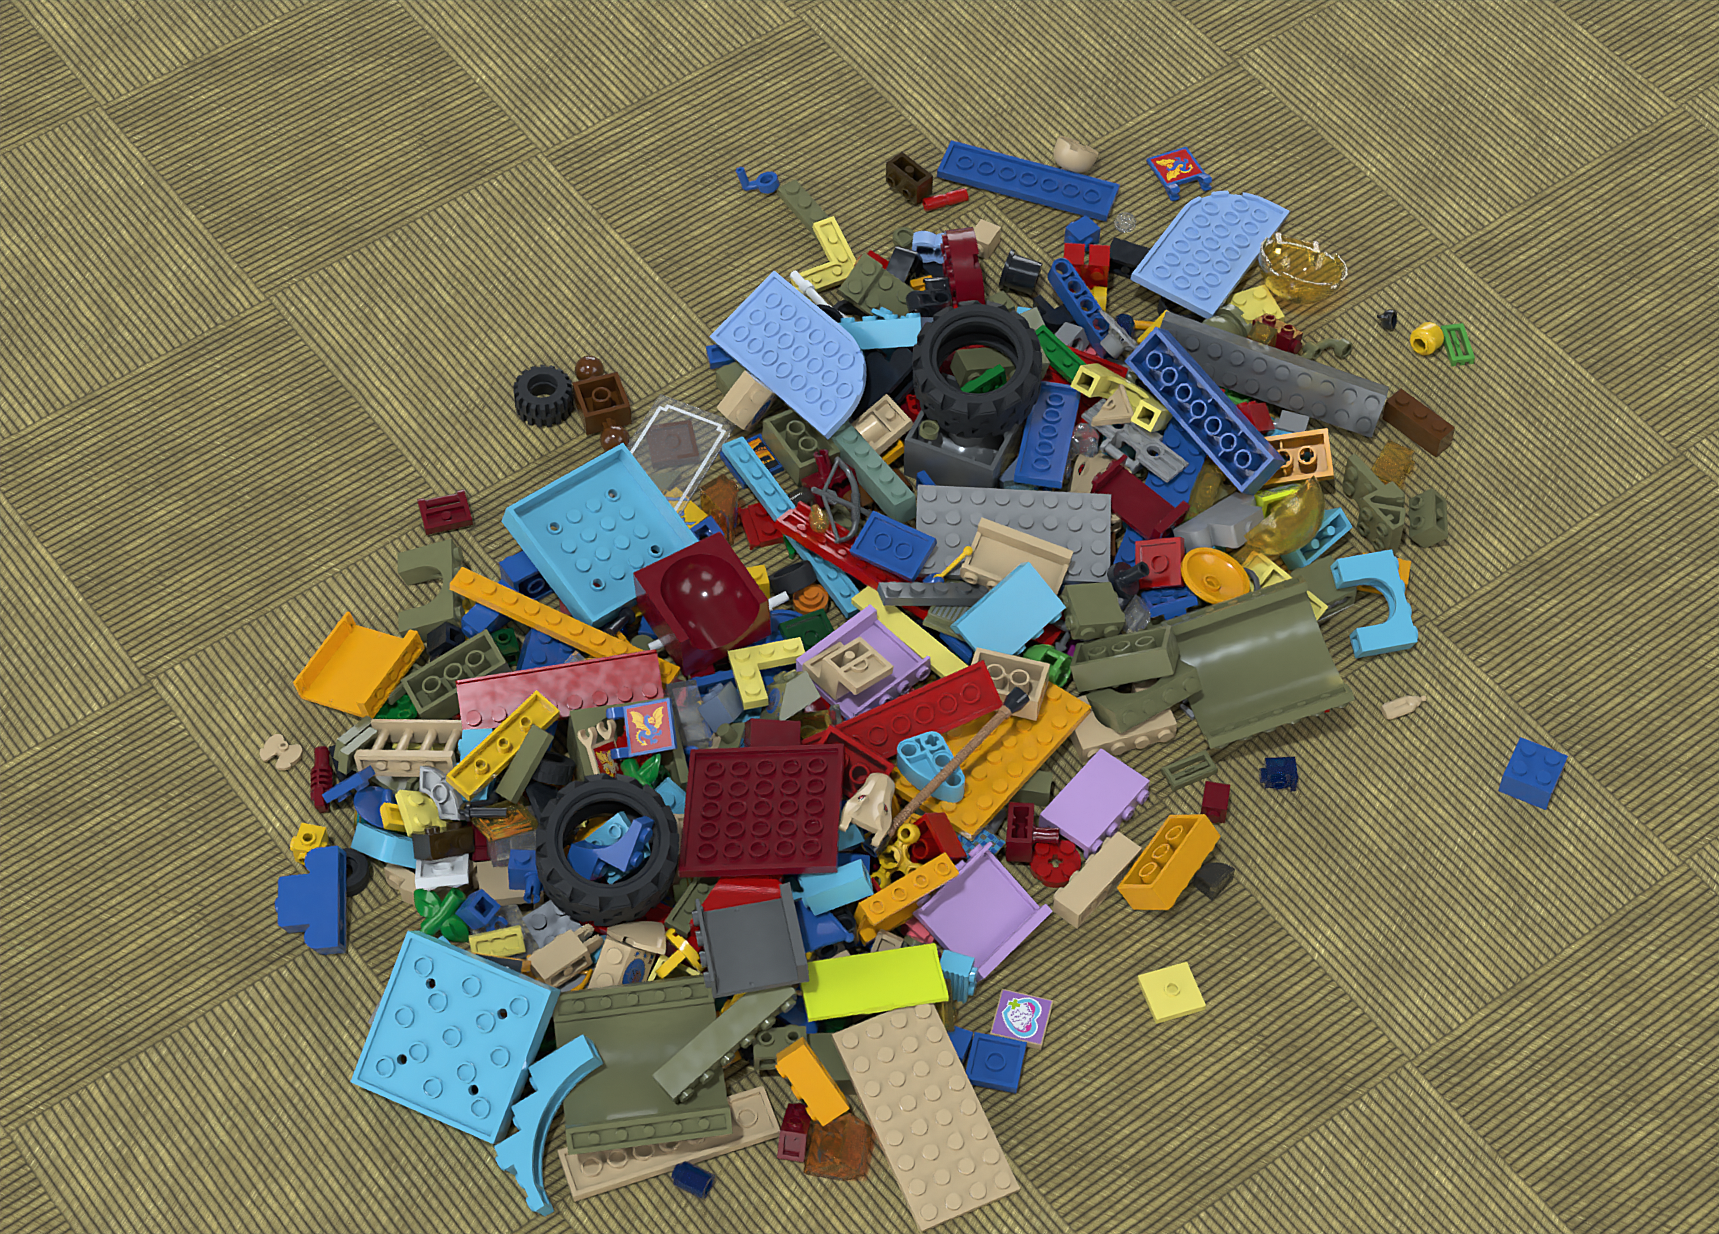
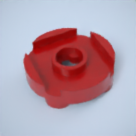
M1059 839L1058 844L1038 842L1032 851V862L1029 863L1030 872L1035 879L1037 877L1038 880L1042 881V885L1046 887H1065L1069 883L1072 874L1076 870L1080 871L1081 857L1075 848V844L1069 840ZM1058 860L1061 863H1059L1058 867H1053V864L1048 862Z

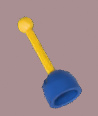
M966 546L963 549V553L941 574L931 573L923 580V583H944L943 577L961 560L973 553L972 547Z

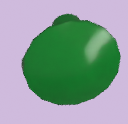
M405 694L392 705L385 702L373 719L414 720L418 712L409 695Z

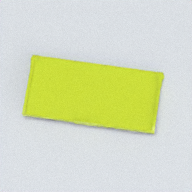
M935 943L807 962L809 981L800 983L809 1022L863 1013L871 1014L891 1011L896 1008L948 1001L949 999Z

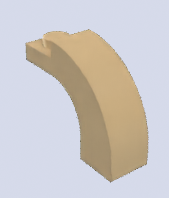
M469 860V884L456 887L464 894L473 886L472 873H477V865ZM388 863L384 867L387 883L396 890L400 889L402 901L415 905V873L399 865ZM440 886L433 889V891L443 901L452 887Z

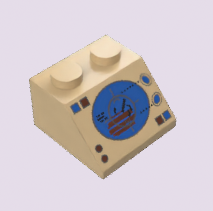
M744 371L716 408L731 422L743 430L752 432L778 396L760 380Z
M606 935L590 978L588 989L647 981L656 953L633 947V945L625 941L620 942Z

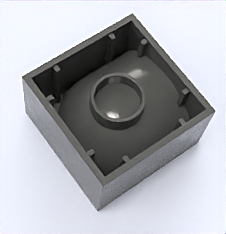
M942 372V377L951 386L958 390L962 388L959 386L955 376ZM923 410L920 411L905 438V476L916 479L917 473L925 470L936 486L1000 489L999 477L1016 460L1019 454L1027 417L1019 425L1015 423L1011 430L993 436L992 432H990L984 438L964 437V432L962 431L952 434L939 427L938 438L928 440L920 436L919 430L921 423L930 419Z

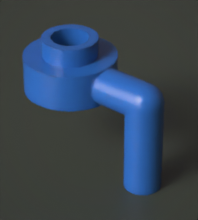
M744 167L736 169L741 186L745 191L759 189L761 193L769 194L779 187L780 182L774 172L762 173L756 180L749 181Z

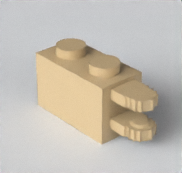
M589 924L583 925V927H580L575 932L569 929L564 934L556 936L552 942L543 948L535 950L527 958V960L531 961V972L538 981L557 988L592 964L590 954L601 947L603 938L598 934L592 936L594 928Z

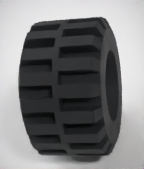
M544 364L540 365V367L532 366L530 370L525 369L522 371V375L517 376L516 382L513 385L516 412L520 415L522 421H527L531 426L536 424L537 427L542 428L543 425H547V427H552L554 423L558 425L562 419L566 420L568 418V414L573 410L574 401L572 383L567 373L564 374L562 369H555V366L552 365L545 367ZM539 395H550L548 397H537Z

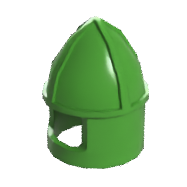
M1045 644L1030 646L1020 654L1022 658L1050 664L1049 681L1060 688L1067 683L1072 673L1070 664L1073 657L1057 650L1054 646Z

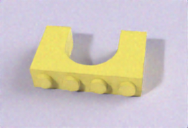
M1098 363L1080 366L1070 387L1090 398L1103 397L1108 399L1115 393L1119 385L1123 384L1134 412L1130 421L1150 432L1167 428L1168 422L1173 415L1155 395Z

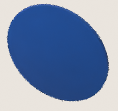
M364 787L355 794L354 807L358 814L367 822L384 829L379 808L384 802L397 804L395 795L392 790L384 789L383 787Z

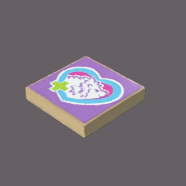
M1002 989L990 1035L1027 1042L1026 1047L1041 1050L1053 1000Z

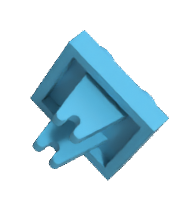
M623 811L619 812L584 840L597 845H612L625 835L631 826V822ZM645 845L642 852L644 854L642 862L651 855V852ZM609 864L604 877L609 884H614L632 870L624 872Z

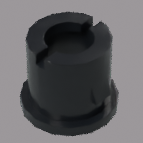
M1011 249L1006 259L998 288L1003 289L1005 286L1032 295L1043 263L1017 255L1016 250Z

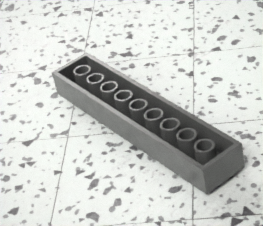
M1166 311L1160 328L1168 330L1218 386L1372 438L1387 398L1389 386Z

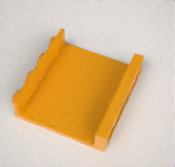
M347 611L316 653L310 658L300 674L297 675L293 684L301 699L362 718L369 716L373 719L389 695L400 683V680L403 679L423 652L425 646L417 631L409 630L404 638L396 637L356 625L351 613Z

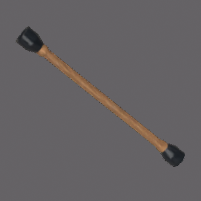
M1015 687L1006 696L1003 705L998 709V713L892 820L891 828L882 840L879 848L871 845L872 838L875 836L872 833L862 843L865 850L877 858L887 848L890 838L895 834L894 832L933 794L935 789L966 760V757H969L975 748L1004 719H1008L1011 714L1022 710L1030 701L1028 695L1019 687Z

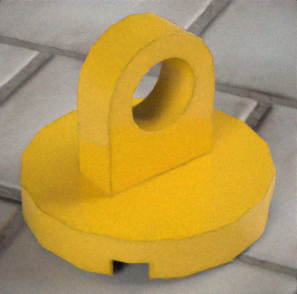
M670 928L664 935L677 951L655 971L661 979L665 978L684 959L699 973L707 968H702L701 963L698 962L700 959L699 954L682 936H674L677 932L674 928Z

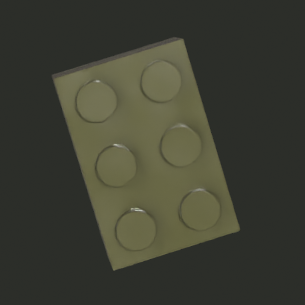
M793 409L763 420L762 439L797 486L802 485L801 479L818 472L813 456L816 451L820 455L819 450H828L831 465L835 463L834 459L836 457H840L841 451L832 439L829 438L827 440Z

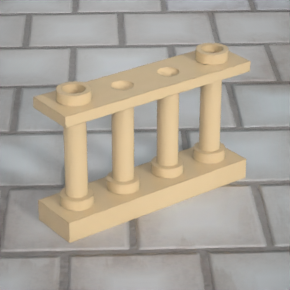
M372 719V728L378 730V736L371 750H357L354 755L358 772L371 765L376 773L373 776L420 777V766L425 765L435 767L447 775L457 765L454 750L459 739H462L461 720ZM386 742H399L395 750H382ZM409 743H422L419 750H406ZM433 743H446L443 751L431 750Z

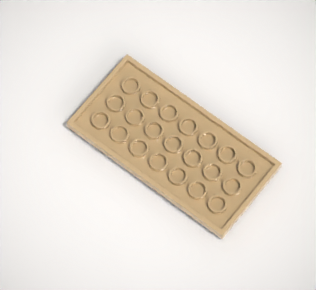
M933 1003L896 1008L832 1034L831 1039L920 1233L1020 1190Z

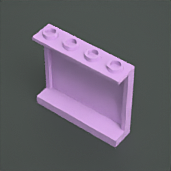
M868 605L796 659V670L799 672L802 671L804 662L839 642L846 645L861 637L894 666L892 674L859 694L854 695L850 691L837 700H834L813 681L820 696L847 719L906 694L915 683L926 679L931 672L930 657L926 656L924 659H921L877 619V610L872 605Z
M991 842L984 846H981L980 843L968 853L970 858L966 862L961 860L955 865L959 871L958 876L937 888L931 896L929 894L923 896L916 903L919 907L912 913L944 949L975 958L974 967L978 968L975 979L977 982L984 979L1052 912L1047 904L1039 907L988 850L993 845Z

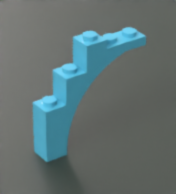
M583 1034L528 1067L532 1075L529 1080L536 1092L511 1107L515 1115L512 1119L519 1132L494 1146L498 1155L495 1157L501 1170H506L515 1175L518 1184L526 1190L528 1195L526 1202L533 1212L536 1211L545 1217L554 1212L544 1189L542 1175L544 1145L548 1130L559 1106L568 1093L587 1074L604 1064L594 1042Z

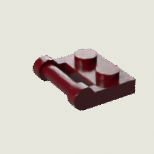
M464 489L457 490V493L436 498L417 499L426 535L473 525Z

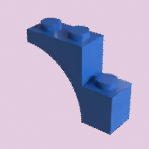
M647 816L634 819L625 835L612 845H597L585 840L573 843L566 859L579 875L590 881L604 876L609 864L624 872L637 868L644 858L642 852L645 844L652 837L653 830L651 828L654 820Z

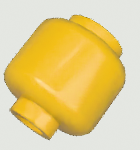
M1424 322L1411 333L1410 345L1418 354L1423 356L1430 355L1443 344V331L1435 323Z

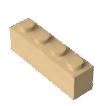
M1119 831L1112 838L1107 837L1096 855L1094 853L1091 854L1086 860L1085 866L1080 871L1076 870L1072 874L1069 883L1064 888L1060 887L1053 896V912L1078 929L1121 883L1141 855L1142 848Z

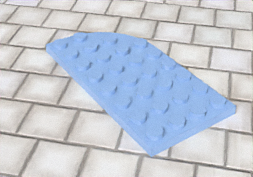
M1228 191L1212 192L1211 196L1196 197L1182 208L1133 271L1130 280L1206 319L1215 316L1285 222L1290 211L1262 197L1245 192L1242 195L1229 194Z
M775 271L710 335V338L754 377L769 387L776 396L827 440L847 421L860 402L867 376L866 362L860 346L842 326Z

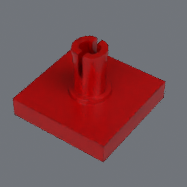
M1173 537L1135 541V565L1143 561L1150 570L1148 576L1139 579V591L1185 586V581L1181 574V562L1184 558V538Z

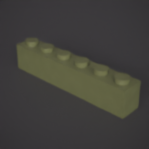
M791 985L747 992L652 1075L654 1081L674 1104H677L680 1100L685 1102L693 1095V1089L699 1083L705 1084L715 1075L713 1072L721 1064L723 1067L729 1064L735 1058L734 1053L739 1048L743 1047L745 1049L756 1039L755 1034L761 1029L764 1031L769 1029L776 1022L775 1017L782 1011L786 1013L796 1004V991Z

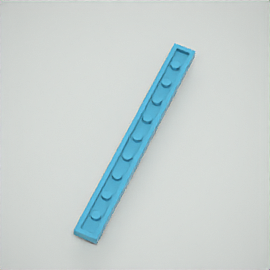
M743 436L722 444V452L774 522L790 508H795V505ZM786 536L803 561L808 560L811 562L818 581L844 616L848 619L858 614L860 610L852 605L851 598L858 594L859 591L846 573L831 562L824 560L815 552L803 547L794 539Z

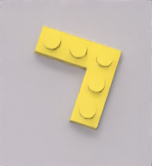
M834 216L813 223L812 227L829 262L799 273L805 280H809L815 286L817 293L842 284L854 268L856 262ZM791 279L793 286L799 288V286Z
M800 637L728 651L729 663L744 710L769 705L768 696L759 670L796 663V659L805 653Z

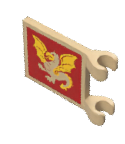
M612 719L607 721L608 730L605 729L603 722H599L596 728H588L589 737L586 736L584 729L579 730L578 738L587 748L594 774L606 773L613 778H616V774L623 775L621 760L611 759L610 753L611 749L617 748L614 738L616 731L615 721ZM599 733L605 740L596 743L597 734Z

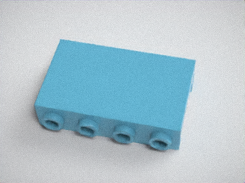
M1023 562L950 625V628L955 634H961L974 652L978 647L1017 656L1026 648L1024 644L1030 639L1035 640L1044 632L1042 628L1048 623L1053 624L1062 616L1060 612L1066 607L1031 563Z

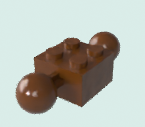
M591 355L580 358L575 365V376L579 381L573 382L572 385L574 402L586 435L602 431L600 444L606 452L621 443H624L628 448L630 435L622 426L632 424L631 407L618 372L604 375V365L600 359Z

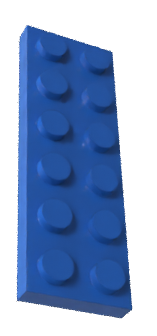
M1041 381L1038 401L1033 405L1031 413L1027 416L1014 473V482L1062 488L1081 392L1067 384Z

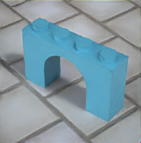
M1392 549L1340 558L1330 566L1336 589L1368 585L1378 589L1388 602L1389 615L1385 623L1356 628L1349 635L1355 659L1410 649L1418 642V630L1412 623V609L1406 601L1404 594L1405 584L1400 579L1398 559L1394 557Z
M850 822L846 832L840 831L838 851L864 842L863 828ZM861 859L838 867L837 873L798 875L800 885L804 889V892H801L803 904L805 907H810L815 916L874 894L871 876Z

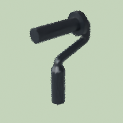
M623 608L619 612V616L601 629V631L614 636L626 624L630 625L635 621V613L630 608Z
M500 782L495 783L489 799L462 803L458 813L465 816L467 822H471L472 818H508V808L482 807L493 805L499 801L501 795L495 791Z

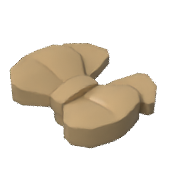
M275 734L265 742L264 748L260 749V758L263 762H267L277 754L279 758L275 765L276 769L284 771L291 769V766H294L301 760L303 750L301 745H288L281 734Z

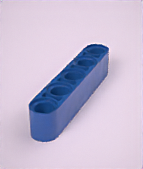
M1065 258L1056 259L1047 276L1049 283L1078 326L1083 327L1088 341L1100 358H1113L1100 344L1109 334L1110 325L1099 312L1102 308L1069 260ZM1094 326H1098L1101 330L1095 329Z

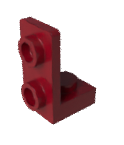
M788 1103L779 1133L778 1159L804 1162L807 1136L812 1121L806 1111V1107H808L806 1104Z

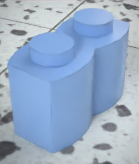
M918 231L913 234L912 250L920 253L923 263L932 261L939 264L944 263L940 243H942L941 234L944 233L936 235L928 231Z

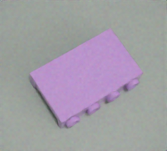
M1100 748L1041 812L1039 827H1059V833L1084 850L1083 857L1088 859L1091 854L1094 853L1096 855L1107 837L1112 838L1124 820L1128 821L1132 817L1139 803L1141 805L1145 803L1150 795L1148 791L1150 780Z

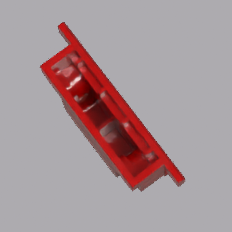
M783 874L721 876L702 903L703 912L780 899L779 885L785 884V878ZM692 918L689 922L691 936L687 942L699 953L702 947L697 945L695 931H699L700 927H694Z

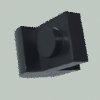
M1041 294L1033 298L1032 308H1038L1045 326L1053 334L1065 322L1078 326L1064 304L1054 309Z

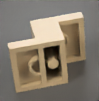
M858 637L846 645L839 642L804 662L802 671H807L814 682L834 700H837L850 691L854 695L859 694L892 674L894 666L863 638Z

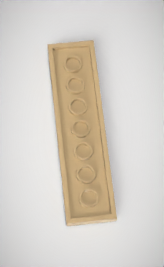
M764 1086L727 1097V1102L730 1106L733 1134L568 1155L567 1147L557 1150L573 1201L585 1199L779 1137L780 1128Z

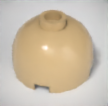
M1065 136L1058 137L1053 151L1055 162L1061 166V169L1078 174L1090 170L1099 154L1093 148L1087 145L1083 146L1079 144V141Z

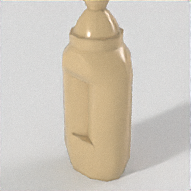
M1407 695L1383 704L1380 707L1381 712L1386 720L1398 718L1413 712L1422 701H1426V696Z

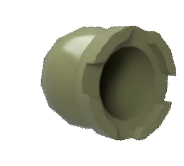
M1232 304L1221 307L1217 311L1216 316L1207 318L1202 322L1203 324L1250 340H1254L1255 337L1252 324L1249 323L1247 325L1241 316L1244 312Z

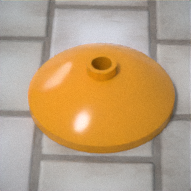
M1208 547L1195 548L1189 551L1181 562V574L1186 585L1197 597L1207 603L1216 604L1249 593L1250 581L1244 568L1234 558L1220 550Z

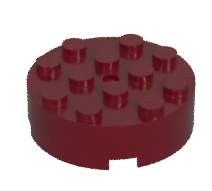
M974 228L945 230L944 234H941L942 243H940V248L944 261L942 263L943 276L948 277L949 289L952 295L951 307H954L955 304L958 307L959 302L978 300L982 305H985L982 268H980L979 249Z

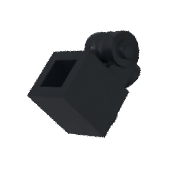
M446 621L427 634V655L430 656V662L465 642V635L461 628Z

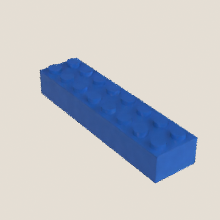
M1155 327L1125 360L1128 366L1241 493L1255 495L1286 462L1168 330Z

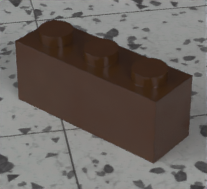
M1399 389L1386 400L1382 419L1437 458L1451 446L1455 427L1403 389Z

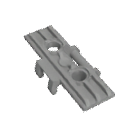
M1101 399L1084 412L1081 417L1091 425L1092 418L1098 414L1107 400ZM1134 422L1122 423V429H1116L1112 425L1093 426L1107 437L1099 448L1103 453L1107 452L1118 460L1124 453L1117 448H1122L1128 444L1137 452L1135 461L1128 457L1125 466L1130 468L1133 475L1145 466L1168 483L1189 465L1187 461L1162 443V435L1156 431L1150 432ZM1153 450L1159 454L1158 456H1151Z

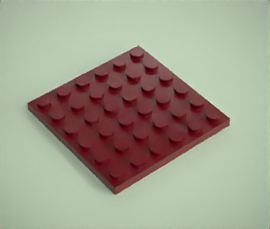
M844 744L691 749L678 868L679 877L837 873L845 756Z

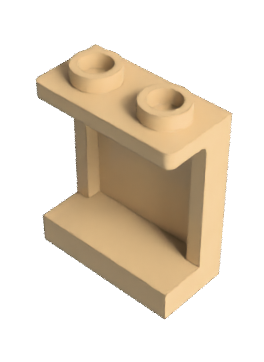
M509 859L476 862L477 873H472L474 889H483L501 906L527 903L523 899L525 890L509 889ZM543 891L540 892V901L533 904L534 910L544 904Z

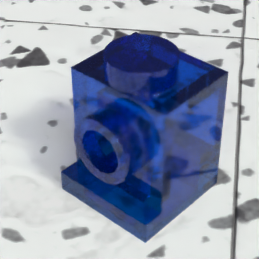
M1295 757L1265 758L1263 768H1259L1260 783H1264L1265 789L1273 788L1279 790L1290 787V792L1296 791L1298 773Z

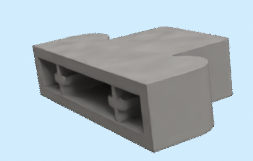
M1235 492L1175 528L1173 533L1174 537L1184 538V553H1188L1195 548H1213L1214 545L1238 548L1266 531L1262 507L1256 505L1255 496Z

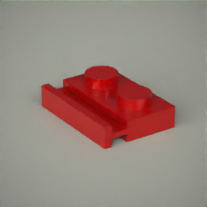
M761 503L748 505V508L744 509L738 507V517L750 550H754V547L757 546L762 548L784 543L782 532L773 527L775 522Z

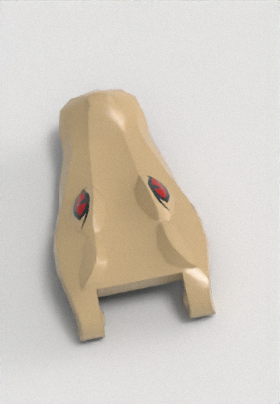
M1087 446L1080 453L1073 466L1067 492L1090 493L1093 486L1091 484L1093 478L1099 472L1104 473L1109 463L1115 458L1096 451L1097 448L1095 446Z
M876 772L870 774L865 784L845 803L841 813L839 830L846 832L851 822L874 833L875 836L872 838L871 845L879 848L882 840L891 828L892 796L895 792L893 780L883 773Z

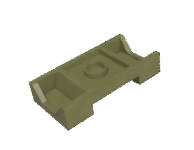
M863 253L836 293L869 316H873V313H871L872 308L880 310V307L892 311L893 315L898 314L899 319L901 315L906 317V314L909 312L905 298L908 293L915 290L882 268V264L866 253Z

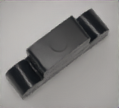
M906 347L898 348L892 354L891 361L876 349H873L866 356V384L860 402L852 415L847 419L850 424L886 394L899 405L914 388L913 353Z

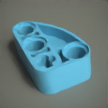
M934 731L903 740L897 747L898 769L919 790H923L943 770L945 765L954 758L943 737ZM961 768L955 769L935 789L931 796L951 803L962 800L964 797L965 776Z
M357 823L351 848L384 862L416 869L417 859H414L412 838L369 824Z

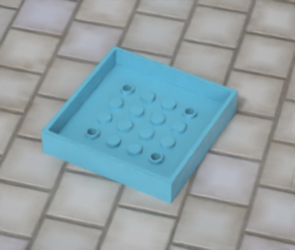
M624 443L507 507L501 521L572 616L596 629L617 618L623 608H632L637 605L633 572L698 542V539ZM608 494H613L615 497L612 498ZM554 526L557 528V530L554 531L550 527ZM654 549V550H656L658 553L655 554V553H653L651 550ZM593 583H598L600 587H595Z
M407 931L350 1082L492 1144L500 1143L505 1140L512 1117L514 1116L511 1107L520 1100L530 1074L528 1067L533 1065L561 990L421 931ZM431 979H434L436 982L434 988H431L429 985ZM502 1009H505L507 1011V1017L505 1019L501 1017ZM403 1054L407 1057V1062L405 1064L401 1062V1056ZM473 1085L478 1087L476 1095L472 1092Z

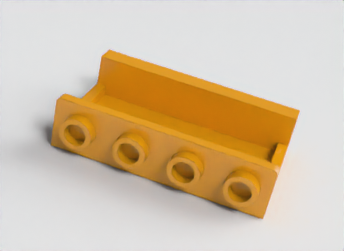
M946 852L858 904L854 918L857 923L859 939L864 946L875 941L880 929L890 932L915 917L912 913L919 907L916 903L927 894L931 896L937 888L958 876L959 871Z

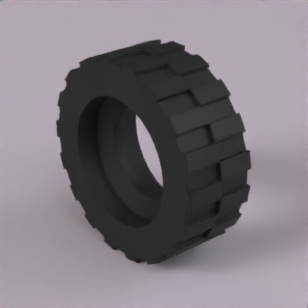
M546 750L531 780L546 784L567 785L572 782L576 766L575 761L567 756Z

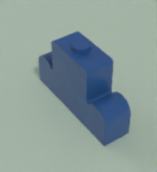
M339 846L314 848L307 853L304 860L305 867L310 873L281 876L278 879V898L275 899L278 926L288 933L305 932V943L320 955L346 953V852Z

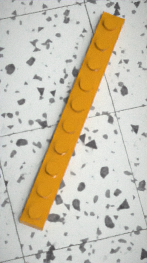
M461 567L450 582V590L596 658L644 651L464 567ZM658 657L662 688L668 691L680 674V667Z

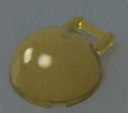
M1274 231L1272 239L1268 241V237H1266L1260 246L1258 261L1264 283L1277 297L1289 303L1298 305L1318 303L1334 294L1347 276L1348 269L1345 262L1338 254L1333 258L1326 252H1320L1318 241L1312 240L1307 242L1282 236L1280 232Z
M1314 475L1270 510L1272 513L1244 535L1247 539L1244 543L1245 546L1232 556L1242 567L1260 553L1273 556L1296 552L1308 545L1317 535L1324 520L1325 497L1321 485Z

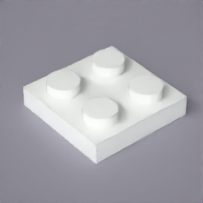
M469 853L434 861L417 859L415 871L416 889L433 890L440 886L456 888L469 884Z

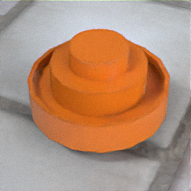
M812 583L794 592L793 606L798 613L803 615L822 608L826 611L828 607V593L821 585Z

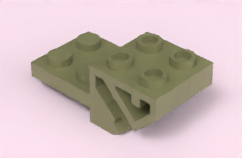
M1353 454L1347 458L1342 487L1344 492L1351 496L1360 508L1356 527L1360 534L1366 536L1377 552L1392 549L1394 555L1398 552L1405 521L1406 508H1403L1405 494L1393 481L1385 485L1356 454Z

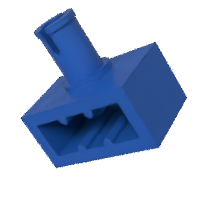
M511 849L508 864L509 889L525 890L524 901L531 904V898L534 895L533 904H536L540 901V892L544 891V886L538 879L536 869V850Z

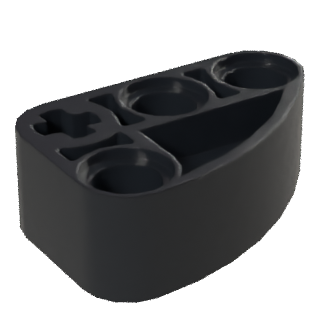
M897 245L886 271L910 287V280L918 279L923 259L920 253Z

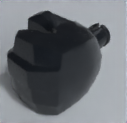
M1143 561L1133 567L1125 562H1117L1108 568L1107 577L1112 584L1113 590L1118 595L1121 611L1137 594L1140 588L1139 579L1148 576L1150 573L1148 565Z

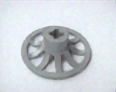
M1099 310L1100 314L1110 324L1109 334L1100 342L1103 348L1114 359H1117L1125 350H1135L1139 346L1138 343L1104 310Z

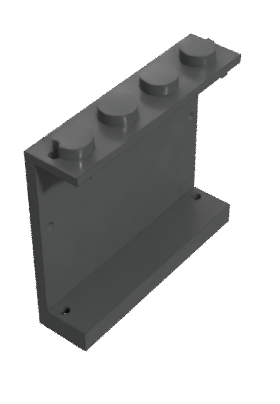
M790 883L779 885L780 899L703 912V906H700L699 899H695L696 910L692 911L694 927H700L699 931H695L697 945L704 948V951L699 952L701 966L708 969V972H703L705 987L711 988L713 998L809 981L808 964Z

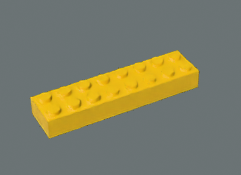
M536 690L446 775V781L470 802L512 762L531 726L534 724L546 730L559 718L560 710Z

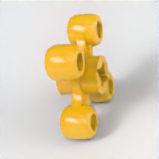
M911 823L901 825L897 831V841L892 845H887V848L879 855L881 867L870 876L877 883L879 879L881 880L879 885L881 889L891 884V875L894 872L902 871L906 876L923 866V864L911 862L907 851L908 847L916 843L920 838V830L916 825ZM872 832L864 834V839L866 840Z

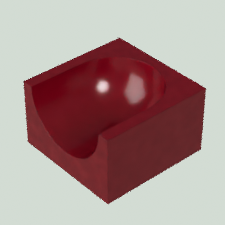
M720 531L633 572L637 607L675 664L680 667L684 677L728 656V651L745 648L771 635L769 600Z

